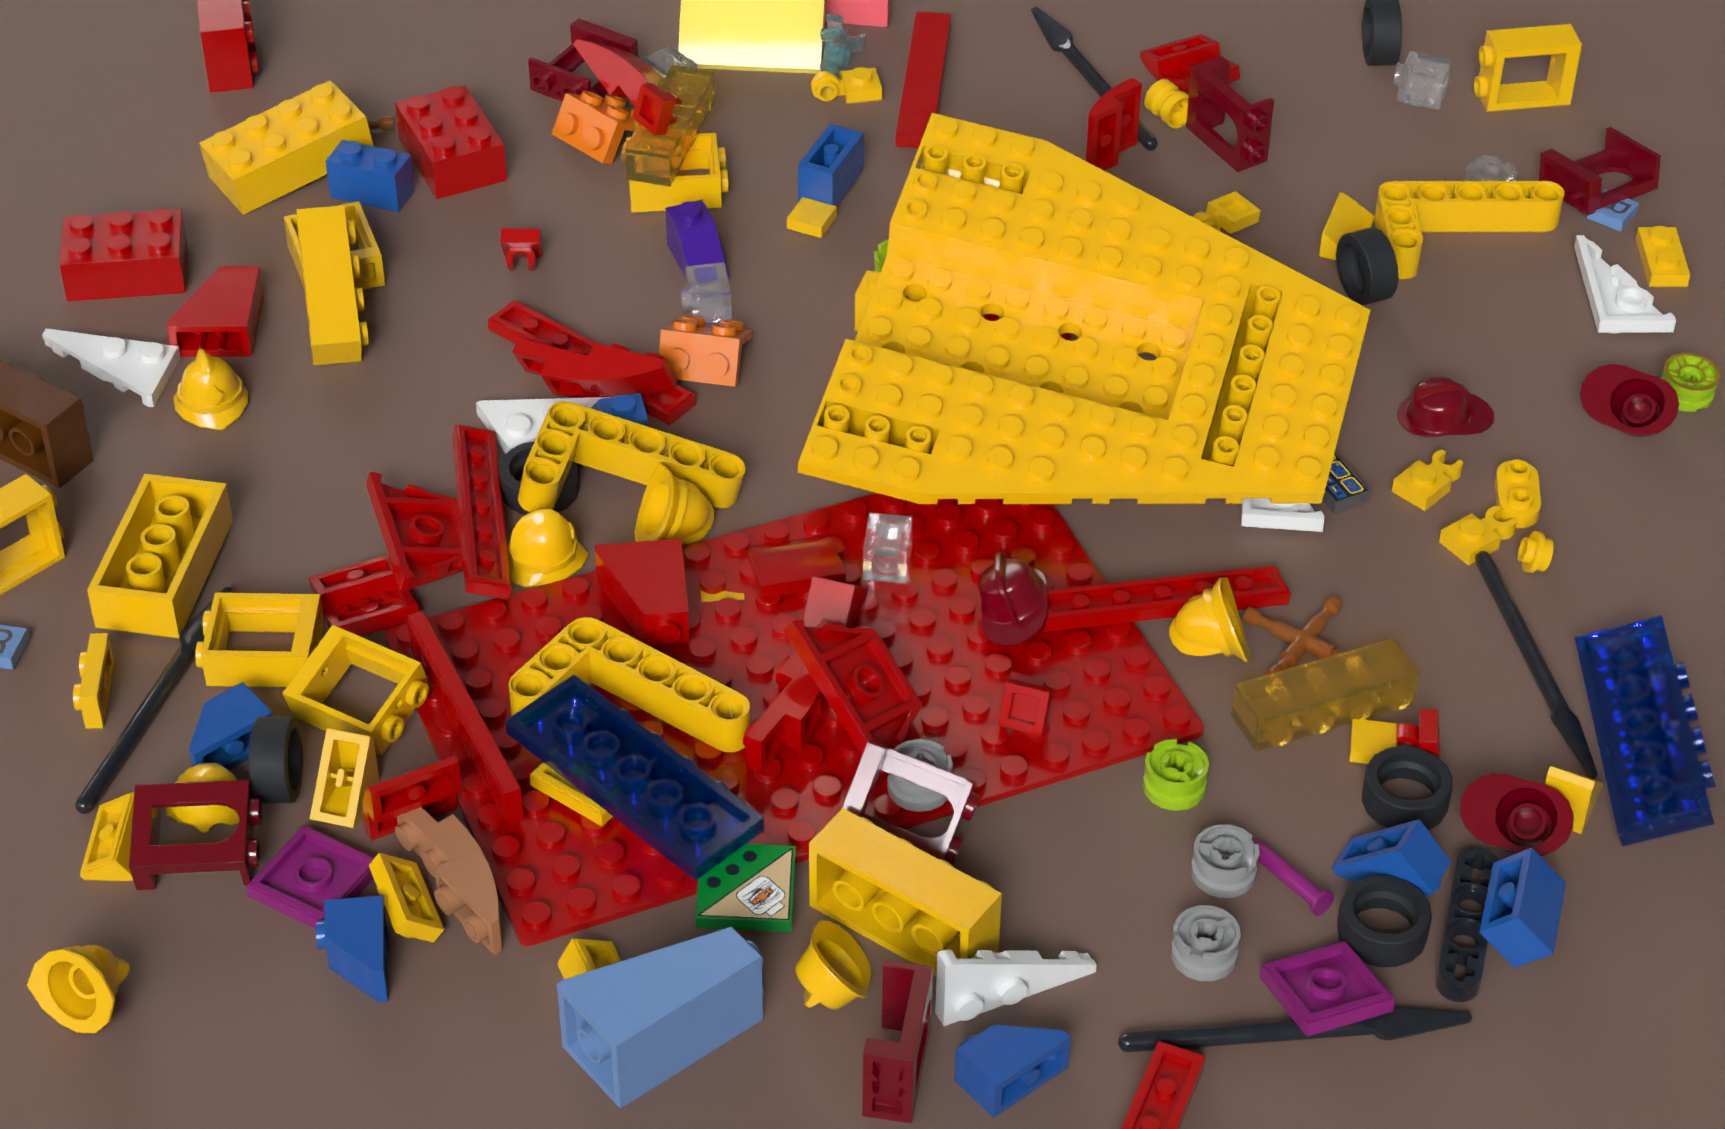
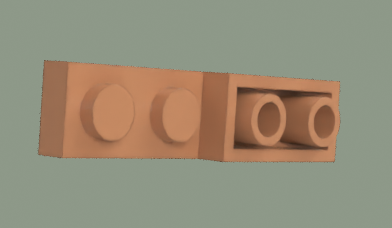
M422 807L397 816L396 836L400 844L407 851L413 850L422 858L428 872L436 878L437 890L434 891V896L441 910L447 915L453 914L463 924L464 930L473 942H481L493 955L501 952L502 930L495 881L480 846L468 829L454 814L437 822Z

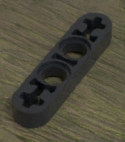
M1470 848L1460 853L1453 879L1436 976V988L1443 997L1454 1002H1466L1476 997L1483 975L1488 941L1479 931L1493 863L1498 861V859L1490 851L1482 848ZM1473 869L1482 870L1480 884L1470 882ZM1464 900H1473L1482 905L1483 910L1469 912L1460 907L1459 903ZM1459 935H1466L1473 938L1478 945L1472 948H1464L1457 945L1453 938ZM1456 964L1466 966L1464 981L1454 979Z

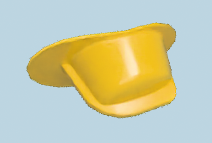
M828 920L819 921L814 926L810 945L796 964L795 972L800 983L805 988L804 1005L807 1008L820 1003L829 1009L838 1010L858 997L866 998L871 980V966L860 945L847 931Z

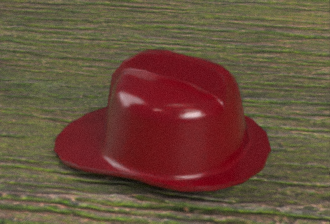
M1616 364L1599 366L1588 373L1581 385L1580 399L1582 407L1587 414L1599 423L1620 430L1632 437H1645L1660 433L1672 424L1678 414L1679 400L1677 392L1669 382L1627 366Z
M1442 376L1430 377L1419 382L1414 387L1411 396L1401 402L1397 410L1398 422L1403 429L1422 437L1478 434L1488 430L1494 422V411L1487 402L1476 395L1470 394L1468 389L1462 384Z
M1002 552L996 553V563L992 564L982 573L978 582L981 597L982 625L986 637L994 644L1005 647L1019 645L1038 633L1047 620L1049 608L1047 582L1042 572L1033 569L1022 559L1007 558Z
M1491 773L1478 777L1467 786L1460 803V815L1464 826L1475 839L1490 846L1515 853L1529 848H1533L1540 856L1555 852L1567 842L1573 830L1574 813L1569 800L1559 790L1542 783L1508 774Z

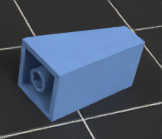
M732 927L564 979L557 984L562 1047L621 1109L763 1020L764 988L762 986V965L764 964L762 953L753 941H745Z

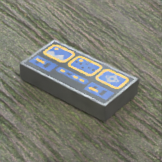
M1336 451L1322 500L1333 514L1368 503L1371 495L1369 488Z

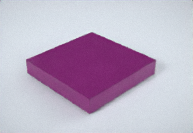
M303 825L246 886L248 897L316 929V920H324L325 900L357 898L373 881L374 878L369 864L373 861L374 857Z
M1346 941L1260 965L1261 981L1307 1037L1390 1013L1394 1010L1395 998Z

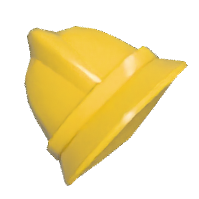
M199 349L196 359L184 370L182 380L178 384V390L173 396L175 411L185 421L198 427L223 431L241 417L248 405V390L243 385L242 380L223 359L209 355L204 349Z
M659 463L650 477L642 498L634 531L635 542L681 539L682 545L698 542L711 529L714 521V509L703 493L699 491L700 488L697 485L675 478L665 465Z
M541 508L521 517L512 531L510 543L507 544L511 583L525 588L539 587L567 579L580 571L589 557V553L577 541L572 522H568L563 515L552 509Z
M1228 577L1219 578L1212 589L1203 590V594L1192 597L1179 610L1169 627L1170 639L1173 645L1186 655L1209 656L1224 654L1226 657L1235 655L1244 662L1250 663L1252 662L1251 651Z
M96 944L81 947H65L60 950L49 951L34 964L27 987L41 1008L59 1024L77 1033H97L111 1020L115 1002L114 997L120 984L130 973V965L124 959L115 957L110 950Z

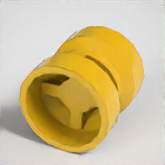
M1161 79L1155 82L1146 93L1144 100L1146 109L1154 115L1160 116L1161 120L1171 128H1179L1186 124L1189 95L1184 91H1179L1178 87L1168 79Z

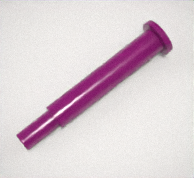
M1252 836L1254 844L1259 845V863L1311 905L1310 911L1315 916L1322 915L1330 908L1334 901V894L1330 890L1322 891L1262 840H1257Z

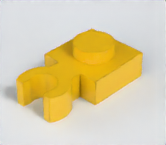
M1443 449L1438 450L1432 455L1431 464L1427 465L1418 460L1394 478L1391 492L1426 511L1450 492L1451 483L1458 480L1461 476L1463 461L1459 459L1452 465L1444 464L1446 451Z
M1493 506L1486 511L1485 518L1481 520L1471 513L1441 529L1439 543L1469 566L1475 562L1477 553L1486 551L1490 554L1499 549L1501 540L1511 538L1515 534L1517 520L1512 518L1507 522H1499L1502 508L1500 506Z

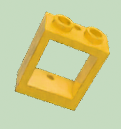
M1561 24L1486 31L1484 46L1479 48L1480 72L1479 76L1474 78V93L1477 98L1481 99L1487 112L1571 105L1582 43L1572 25ZM1551 54L1547 81L1500 84L1505 58Z
M716 133L626 137L631 213L666 211L667 207L703 200L707 209L722 208L721 193L729 191L728 172L726 170L725 147L718 148ZM708 169L709 175L645 178L644 172Z
M360 202L342 204L345 207L346 221L354 220L356 241L360 248L359 250L350 251V254H358L360 277L353 278L354 287H362V290L385 286L382 255ZM297 214L284 216L288 249L304 288Z
M27 474L0 488V529L26 515L30 533L0 551V595L65 558L61 540L64 538V532L57 521L54 509L57 507V500L48 486L44 484L39 485Z
M215 592L211 610H205L203 615V634L205 638L204 641L197 642L195 653L197 668H203L206 686L235 687L243 682L247 687H287L323 638L325 623L320 594ZM229 632L295 633L291 651L226 650Z
M332 625L282 694L293 717H296V719L323 731H326L327 728L372 736L374 738L375 752L377 755L382 756L388 746L398 740L402 734L405 722L415 708L420 707L425 702L430 684L421 662ZM351 664L398 684L370 724L323 705V702Z

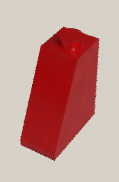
M219 266L167 321L166 327L169 343L179 347L180 357H196L199 349H204L209 355L214 357H252L264 299L259 266Z
M681 539L594 545L597 583L642 642L648 646L690 643L689 610Z

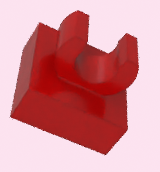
M643 83L640 87L632 118L654 135H667L669 125L677 121V118L672 114L674 105H680L682 100L672 92L663 91L654 83Z
M501 228L500 243L509 271H514V262L518 257L528 258L529 271H534L537 266L536 257H543L544 243L540 229Z
M1010 678L1005 684L998 725L1042 736L1046 730L1053 688Z
M1419 709V727L1410 723L1397 725L1396 740L1398 747L1421 748L1435 754L1440 759L1438 709Z

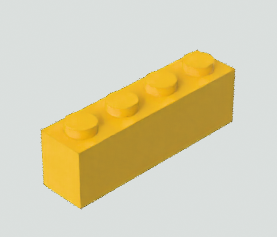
M344 205L297 209V229L313 365L362 361L361 346L369 345L367 322H359L358 312L364 311V298L362 287H354L353 278L360 277L358 254H350L349 244H356L354 220L346 221Z

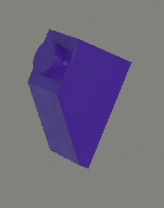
M703 200L688 201L680 205L667 207V245L690 287L695 289L729 281L715 221Z

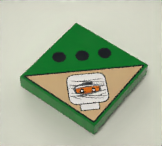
M701 842L695 928L726 929L732 927L734 930L791 932L796 846Z

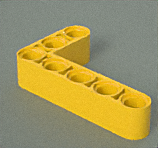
M1389 181L1381 184L1379 187L1374 224L1375 228L1381 230L1391 243L1398 264V279H1410L1418 273L1423 244L1422 232L1552 231L1559 224L1564 190L1560 185L1551 181Z
M561 401L552 404L548 409L526 460L518 502L528 512L541 508L553 509L573 462L644 485H648L659 463H662L672 472L675 478L697 485L700 488L699 491L703 493L713 507L728 508L733 506L738 500L746 466L743 460L732 453L573 402Z
M592 617L579 618L568 624L509 680L511 716L513 722L524 729L543 727L590 683H593L720 751L736 752L746 747L743 745V736L750 724V703L744 695Z

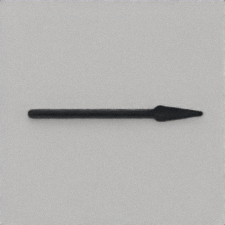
M1036 6L1032 7L1031 12L1051 49L1062 52L1100 97L1112 89L1073 44L1071 32ZM1139 120L1138 141L1145 149L1149 151L1155 150L1158 145L1157 139Z
M1480 551L1476 554L1475 563L1552 712L1551 720L1589 777L1596 779L1598 772L1579 719L1569 709L1492 556L1486 551Z
M224 587L219 593H231L232 590L230 587ZM213 600L181 631L179 638L180 647L76 800L75 807L79 813L87 814L93 810L194 658L197 642L204 641L205 638L203 634L204 611L211 610Z
M1394 1008L1393 1012L1308 1037L1294 1021L1128 1032L1119 1037L1118 1045L1124 1052L1154 1051L1158 1041L1183 1049L1375 1035L1382 1040H1395L1471 1022L1472 1015L1467 1012Z

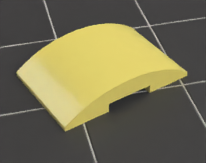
M681 0L678 68L817 74L821 72L826 0Z

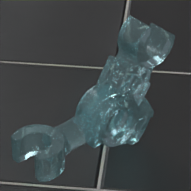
M827 14V29L822 28L820 31L821 40L825 41L826 44L820 68L821 71H829L840 79V69L845 70L847 68L851 52H859L865 49L866 34L860 33L858 36H849L848 30L843 29L842 16Z

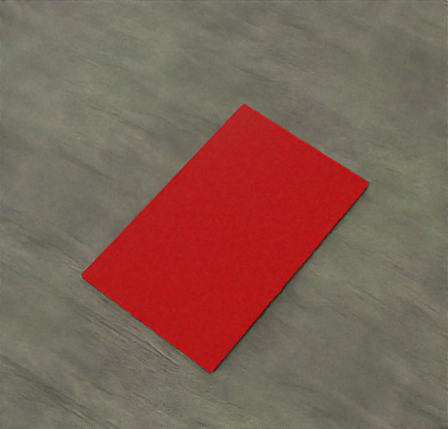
M873 493L683 546L690 643L650 646L744 695L750 703V723L758 721L767 710L771 698L778 692L775 674L779 664L783 659H789L796 651L783 629L796 619L803 620L810 588L800 589L799 593L781 595V593L761 596L750 559H747L746 549L752 545L779 543L792 539L827 534L829 537L823 540H832L846 572V583L867 588V596L852 628L860 626L876 629L922 702L916 718L909 723V732L904 742L924 739L934 741L943 746L944 753L947 756L951 755L953 763L952 772L976 781L973 792L980 795L977 807L1146 755L1147 752L1151 753L1154 750V744L1164 740L1177 739V744H1182L1198 739L1203 735L1204 730L1203 723L1134 622L1044 632L1041 628L1031 639L1019 645L1006 647L994 644L986 637L982 625L981 597L978 582L982 573L992 564L996 563V553L1002 552L1007 558H1020L1033 569L1042 572L1047 582V590L1107 584L1053 504H1003V499H976L975 504H958V499H938L937 504H918ZM596 571L510 594L508 599L496 598L427 617L428 622L521 788L523 821L511 825L504 821L431 685L425 702L415 709L438 760L441 761L455 755L459 760L462 792L456 794L457 803L471 835L480 846L490 866L497 893L519 943L523 946H533L696 895L698 891L701 842L796 846L795 864L809 860V842L842 809L862 757L830 704L828 703L821 722L803 750L799 751L785 745L762 774L746 767V747L736 752L720 751L593 683H590L543 727L524 729L517 726L511 716L509 680L568 624L579 618L592 617L642 642L599 586ZM701 590L707 594H717L722 591L744 593L745 600L724 598L719 601L701 602ZM407 623L387 629L385 631V641L388 648L417 661L410 648ZM1010 678L1053 688L1046 730L1042 736L998 725L1005 684ZM561 748L630 787L631 800L608 822L600 826L532 787L530 784V774L555 751ZM884 772L878 777L865 811L868 815L904 829L954 814L953 806L949 800L938 808L922 812L906 810L897 805L889 796L887 788L888 772Z

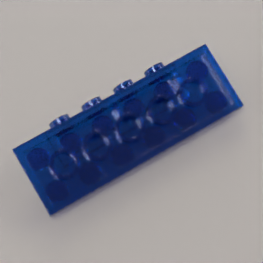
M1662 615L1575 637L1621 845L1627 846L1714 825L1715 822L1707 789L1716 787L1709 760L1702 762L1699 760L1698 755L1707 753L1701 728H1691L1690 722L1699 720L1692 694L1683 696L1682 690L1691 688L1684 662L1676 664L1674 662Z
M572 675L505 720L506 733L695 881L764 831V817L732 794L723 782L712 779L700 770L691 758L679 754L667 745L659 734L647 730L635 721L627 710L619 709L576 675Z

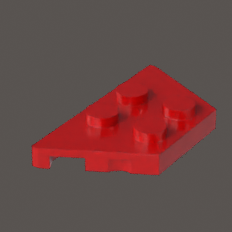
M369 472L366 487L400 591H408L463 572L457 499L443 494L428 492L424 488L410 483L407 484L404 491L381 483L383 474Z
M796 619L783 629L861 755H863L867 742L870 741L895 749L904 742L909 732V723L916 718L922 702L875 628L860 626L847 628L842 624L826 623L822 628L805 626L804 620Z

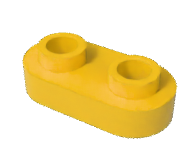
M1519 459L1500 464L1497 468L1494 483L1496 506L1502 508L1500 521L1507 522L1515 518L1517 520L1516 528L1533 526L1538 521L1541 508L1538 471L1531 464Z

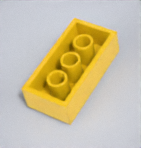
M329 80L314 86L311 90L292 99L285 100L267 111L251 116L246 121L225 131L218 132L212 137L199 142L209 178L235 207L245 215L327 175L326 160L341 140L355 141L369 146H373L366 116Z
M144 473L87 589L95 628L180 638L181 631L189 619L233 522L227 483Z
M844 808L809 842L810 907L910 962L918 965L932 966L933 975L935 976L937 975V952L952 950L957 959H972L978 950H991L999 953L1002 893L995 890L988 883L974 879L954 868L949 862L933 857L915 847L908 840L898 838L877 827L869 819L859 817Z

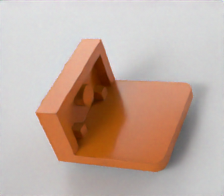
M583 90L581 95L565 94L551 134L603 164H612L625 130L644 133L651 132L632 118L635 108L629 109L626 107L627 101L623 98L606 94L605 98L598 94Z
M681 315V320H673V323L661 329L659 355L668 361V365L677 380L736 387L739 382L742 345L752 339L753 330L743 328L744 322L720 320V324H706L705 317Z

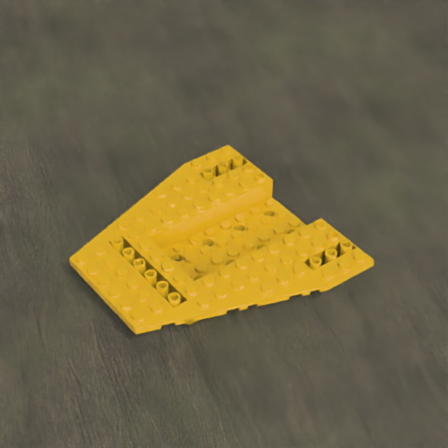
M932 113L890 221L888 251L855 341L845 339L798 461V473L918 504H937L938 499H958V504H975L976 499H1003V504H1072V499H1092V504H1109L1110 499H1137V504H1205L1206 499L1225 498V504H1242L1244 498H1270V504H1321L1371 310L1046 140ZM917 294L924 299L918 302H913L907 300L905 297L907 295ZM985 314H995L1000 319L998 321H989L982 316ZM1064 333H1072L1076 335L1078 339L1074 341H1069L1063 339L1060 335ZM1151 353L1157 358L1155 360H1145L1138 354Z

